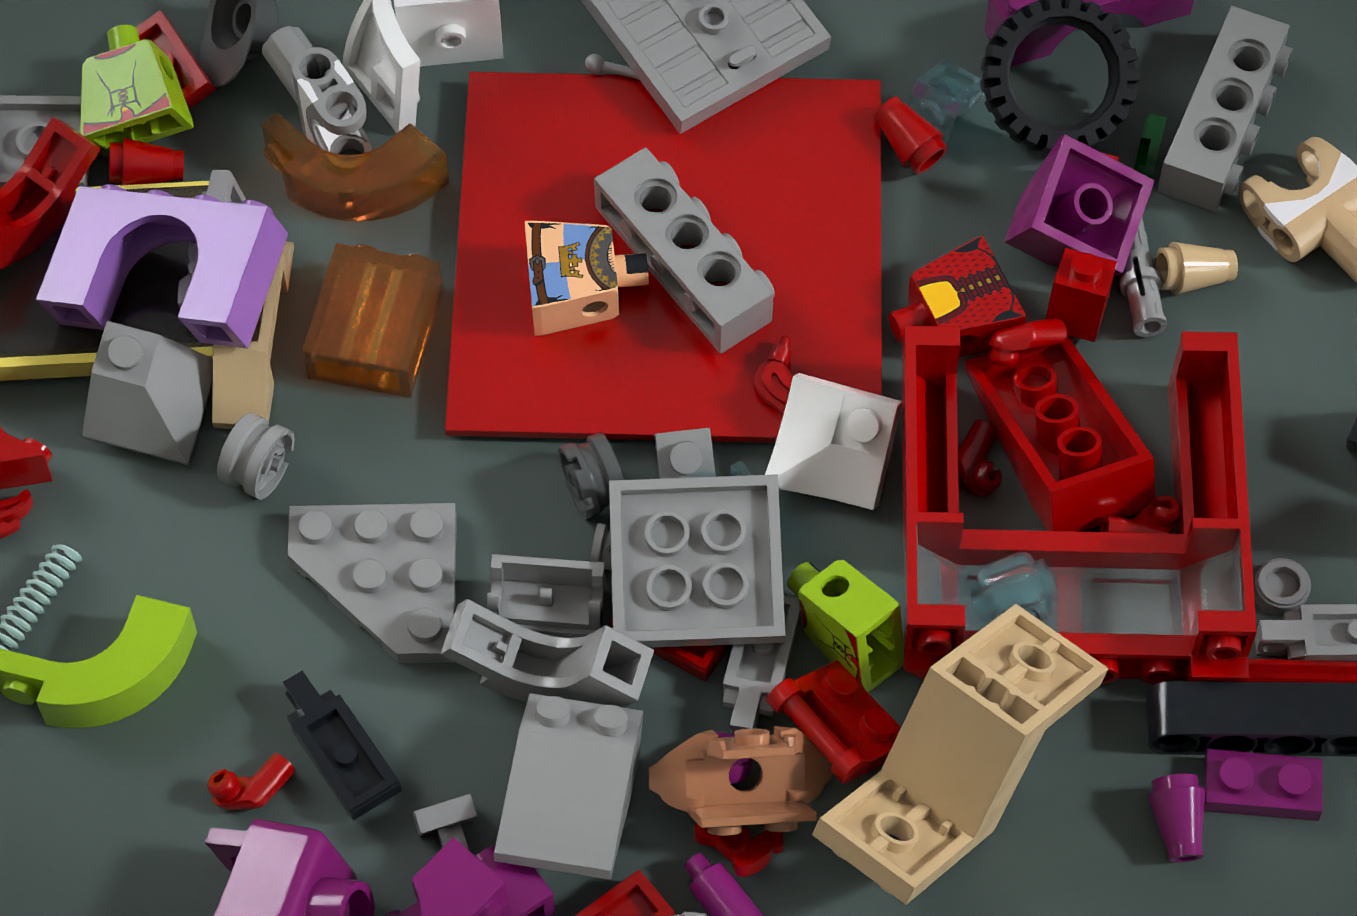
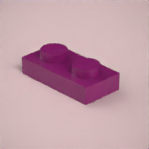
M1207 749L1204 756V811L1319 821L1322 814L1323 759Z

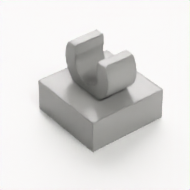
M467 794L416 810L412 816L419 837L437 831L441 849L453 837L468 849L461 823L474 820L477 817L471 794Z

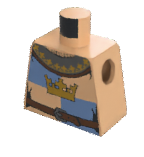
M525 221L534 336L546 335L614 319L619 315L618 287L649 285L646 253L614 255L612 228L607 225Z

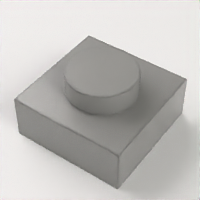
M710 427L654 434L659 479L716 477Z

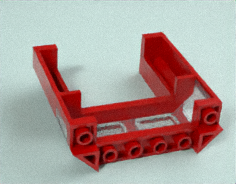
M905 326L902 346L904 670L925 679L931 666L1000 616L1003 610L1007 611L1017 604L1038 619L1035 612L1031 610L1034 609L1039 614L1040 621L1108 667L1109 669L1101 684L1111 683L1117 679H1142L1145 683L1152 685L1174 680L1239 682L1248 679V656L1257 633L1237 332L1182 331L1168 384L1173 495L1180 505L1181 513L1178 517V525L1175 527L1176 534L963 529L964 513H959L957 367L960 353V327Z

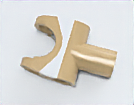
M1311 137L1296 148L1297 160L1303 172L1307 175L1306 180L1310 185L1309 187L1302 190H1289L1279 187L1272 181L1267 182L1257 175L1241 182L1238 194L1243 210L1262 237L1283 258L1290 262H1297L1318 247H1321L1357 283V165L1350 158L1324 139Z

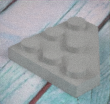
M456 503L306 505L289 507L288 559L292 568L303 578L306 579L308 577L326 593L328 600L357 627L360 628L362 626L382 644V649L398 664L455 663L440 653L455 614Z

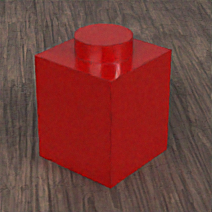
M1065 248L1053 282L1045 319L1058 318L1066 325L1067 335L1095 342L1107 307L1117 261Z

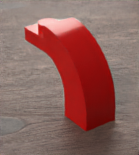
M52 117L19 170L0 188V270L11 266L36 250L67 219L76 195L75 189L101 149L98 145L57 118Z

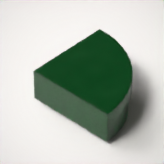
M1149 113L1148 117L1145 116L1134 170L1153 179L1167 117Z

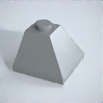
M107 321L91 371L82 437L189 466L213 385V358L162 335Z

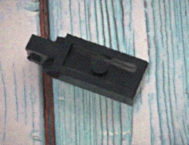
M303 670L283 681L287 689L285 694L296 710L287 715L292 732L352 821L402 791L398 778L340 694L335 696L332 690H329L320 696Z

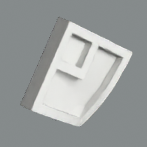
M363 0L347 37L342 65L399 135L416 126L417 103L420 101L418 87L421 60L403 35L396 20L391 0Z
M801 373L794 375L779 433L765 475L778 474V488L781 490L836 500L870 510L876 509L880 503L903 402Z

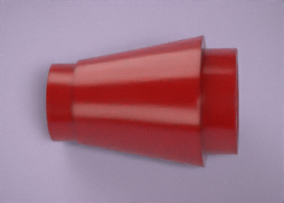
M898 96L887 100L875 112L874 118L879 122L881 129L905 169L911 168L916 175L922 174L934 166L947 152L948 146L942 140L944 134L906 103H903Z
M123 137V142H110L109 184L134 185L172 183V181L183 182L184 150H173V148Z

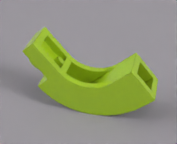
M136 595L119 637L106 650L83 661L70 663L55 662L0 648V692L6 698L20 704L31 705L36 701L45 725L74 729L90 728L124 719L157 699L172 684L182 670L197 635L191 608Z

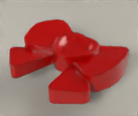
M697 823L694 828L695 841L702 845L715 847L728 861L732 862L738 877L754 875L769 864L772 859V853L779 854L783 852V832L767 830L750 839V831L746 825H742V832L740 834L726 836L707 833V828H702Z

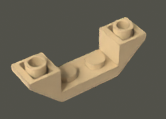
M285 242L248 349L213 345V428L233 429L235 424L245 414L250 412L267 419L269 425L274 391L270 358L280 292H288L294 253L293 242Z

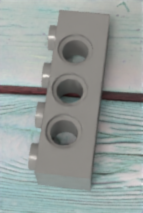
M1231 5L1164 160L1157 189L1158 193L1213 212H1217L1224 194L1234 196L1244 169L1243 166L1237 164L1241 153L1247 156L1251 155L1261 128L1254 125L1257 114L1268 115L1277 87L1270 85L1274 75L1283 78L1292 56L1293 48L1285 46L1290 25Z
M645 147L594 178L595 208L634 254L646 253L648 270L720 354L772 322L775 291L770 280L761 270L753 271L743 259L741 249L735 239L728 233H720L711 222L705 205L697 197L690 198L680 187L676 173L666 161L659 162ZM652 209H661V210H663L662 212H657V213L649 212V210H652ZM683 245H691L695 248L682 249L679 247ZM713 282H725V283H727V285H725V286H714V285H711L710 283H713Z

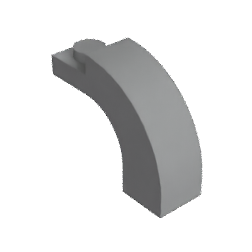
M466 599L457 605L440 654L482 675L479 685L527 703L531 693L603 705H616L624 708L638 701L654 650L607 625L589 635L577 638L545 635L524 628Z

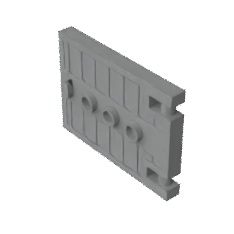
M581 0L679 134L829 50L831 41L830 34L804 0Z

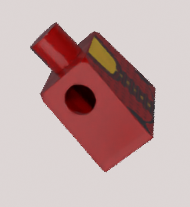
M983 235L974 238L916 270L910 276L909 306L888 314L891 331L898 343L903 342L905 326L960 327L959 357L991 351L992 346L988 343L997 330L1025 323L1026 320L1024 310Z

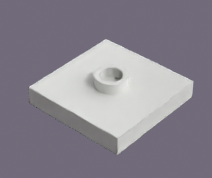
M394 0L396 20L410 47L421 60L420 67L504 59L499 0Z

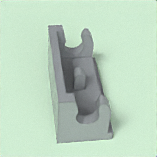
M492 554L490 566L491 593L488 592L487 594L488 610L524 628L555 637H583L602 628L606 592L604 563Z

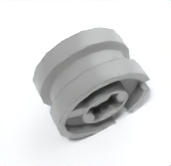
M252 412L245 414L235 424L223 445L217 465L218 480L234 488L242 485L244 493L259 500L268 497L281 481L289 463L283 460L285 450L289 452L294 450V432L278 424L270 427L267 419Z

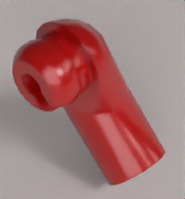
M273 753L254 776L237 777L234 772H229L227 769L216 771L209 778L207 789L212 795L213 803L226 811L260 809L271 800L295 773V768L282 755Z

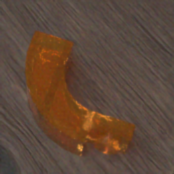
M277 112L261 125L266 146L263 150L268 162L278 172L283 174L287 197L297 205L320 216L357 222L393 217L421 205L449 183L446 153L411 123L380 147L355 155L335 154L321 149Z

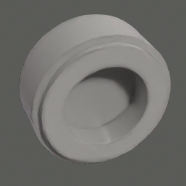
M1276 558L1265 562L1258 569L1254 579L1255 602L1266 613L1278 617H1283L1285 612L1297 611L1300 604H1306L1311 591V580L1307 571L1299 563L1290 559Z

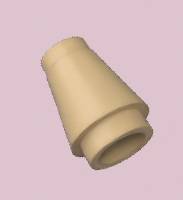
M1171 242L1168 247L1158 249L1154 268L1161 274L1163 282L1161 290H1170L1172 294L1178 295L1234 281L1238 274V260L1234 250Z

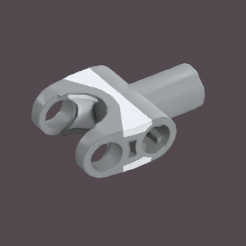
M286 26L277 30L263 44L262 54L298 105L301 127L305 138L329 171L335 176L355 178L363 175L373 164V152L369 138L362 128L367 116L366 103L362 93L336 55L328 49L313 47L299 27ZM347 149H356L363 153L362 158L352 164H344L336 159L339 153Z

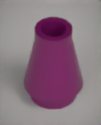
M1188 773L1172 774L1152 780L1153 793L1148 795V800L1167 848L1169 862L1183 863L1202 859L1204 857L1202 837L1205 788L1199 787L1197 775Z

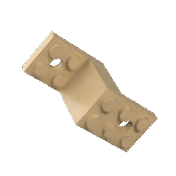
M1013 605L929 668L881 771L821 816L812 835L829 847L838 857L846 860L876 882L885 892L895 896L907 905L994 832L1045 730L1098 688L1109 668L1019 605ZM892 834L898 837L901 841L893 839L889 835Z

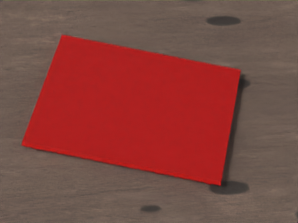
M469 72L445 423L446 436L586 439L588 436L602 432L607 439L655 440L654 434L710 427L711 440L715 442L775 443L783 416L758 395L754 387L755 372L767 360L771 347L778 345L782 336H788L791 340L788 349L792 351V356L787 366L791 375L794 376L801 373L882 396L881 127L874 118L875 112L881 106V80L778 78L679 134L638 79L610 74ZM646 147L659 162L666 161L672 167L678 177L680 187L690 198L695 196L702 201L709 212L711 222L720 233H728L735 239L741 249L743 259L753 271L761 270L768 277L775 291L772 322L720 354L648 270L649 285L618 287L619 315L614 319L546 335L534 336L525 221L607 225L612 228L595 208L594 178ZM652 209V210H649V212H654V213L662 212V211H663V210H661V209ZM612 228L614 255L634 254ZM683 245L679 248L692 249L695 247L691 245ZM713 282V283H710L711 285H714V286H725V285H727V283H725V282Z

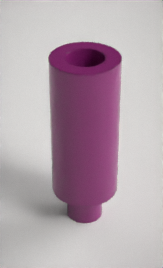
M703 853L694 855L685 863V870L694 880L689 890L709 916H764L722 863L712 866Z

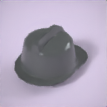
M210 0L208 19L200 47L199 65L215 88L226 86L238 75L246 60L256 59L262 54L263 44L278 29L279 9L276 0Z

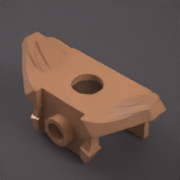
M774 726V735H769V731L765 729H740L734 731V737L718 738V734L713 730H708L689 738L668 752L656 764L649 767V790L659 794L661 799L669 806L688 812V815L699 826L707 828V833L712 835L740 834L742 832V825L764 824V829L768 831L789 832L799 829V822L817 821V812L807 803L817 798L825 784L832 779V773L830 772L832 764L807 736L796 728ZM742 758L755 760L759 764L761 771L758 783L749 790H737L733 788L729 781L731 766Z

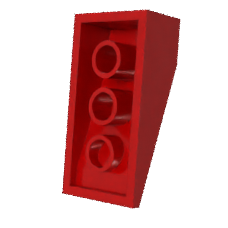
M1068 336L1060 345L1018 351L1019 360L1014 366L1010 367L993 364L989 358V353L964 361L965 371L991 424L998 430L997 437L1026 497L1047 531L1082 532L1100 526L1106 515L1125 518L1140 513L1155 499L1154 457Z

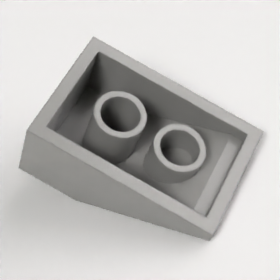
M529 694L518 732L494 850L495 862L611 880L639 765L643 710L570 700L558 696Z

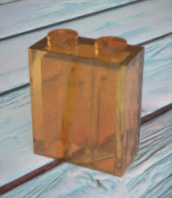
M336 243L302 349L307 378L412 398L443 293L440 262L431 261L419 254H407L404 256L383 252L365 244L350 246Z

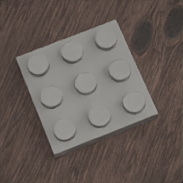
M778 474L609 481L614 630L649 648L785 643Z

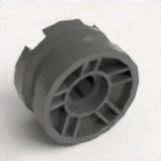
M599 432L588 436L586 443L580 446H576L572 442L559 447L558 455L561 469L570 495L580 515L585 520L598 515L600 508L610 506L609 481L624 480L610 443L605 435Z

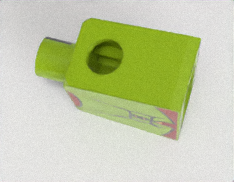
M118 25L112 27L107 32L109 51L87 58L82 64L80 132L101 148L99 153L104 157L109 156L110 142H123V137L149 143L194 128L191 114L169 57L151 40L140 41L138 29L135 26Z
M836 560L823 571H819L811 562L802 563L794 569L788 578L787 586L799 598L803 631L808 639L831 663L838 660L868 693L904 665L900 604L893 597L845 560Z

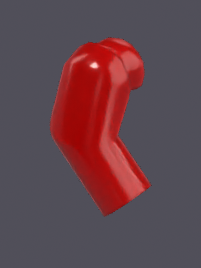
M1058 318L1029 321L997 330L988 343L992 346L989 358L993 364L999 366H1014L1019 360L1018 351L1062 344L1067 337L1066 325Z
M1160 495L1155 497L1152 503L1148 504L1132 520L1106 515L1101 523L1100 532L1170 534L1178 525L1181 508L1179 503L1171 496Z

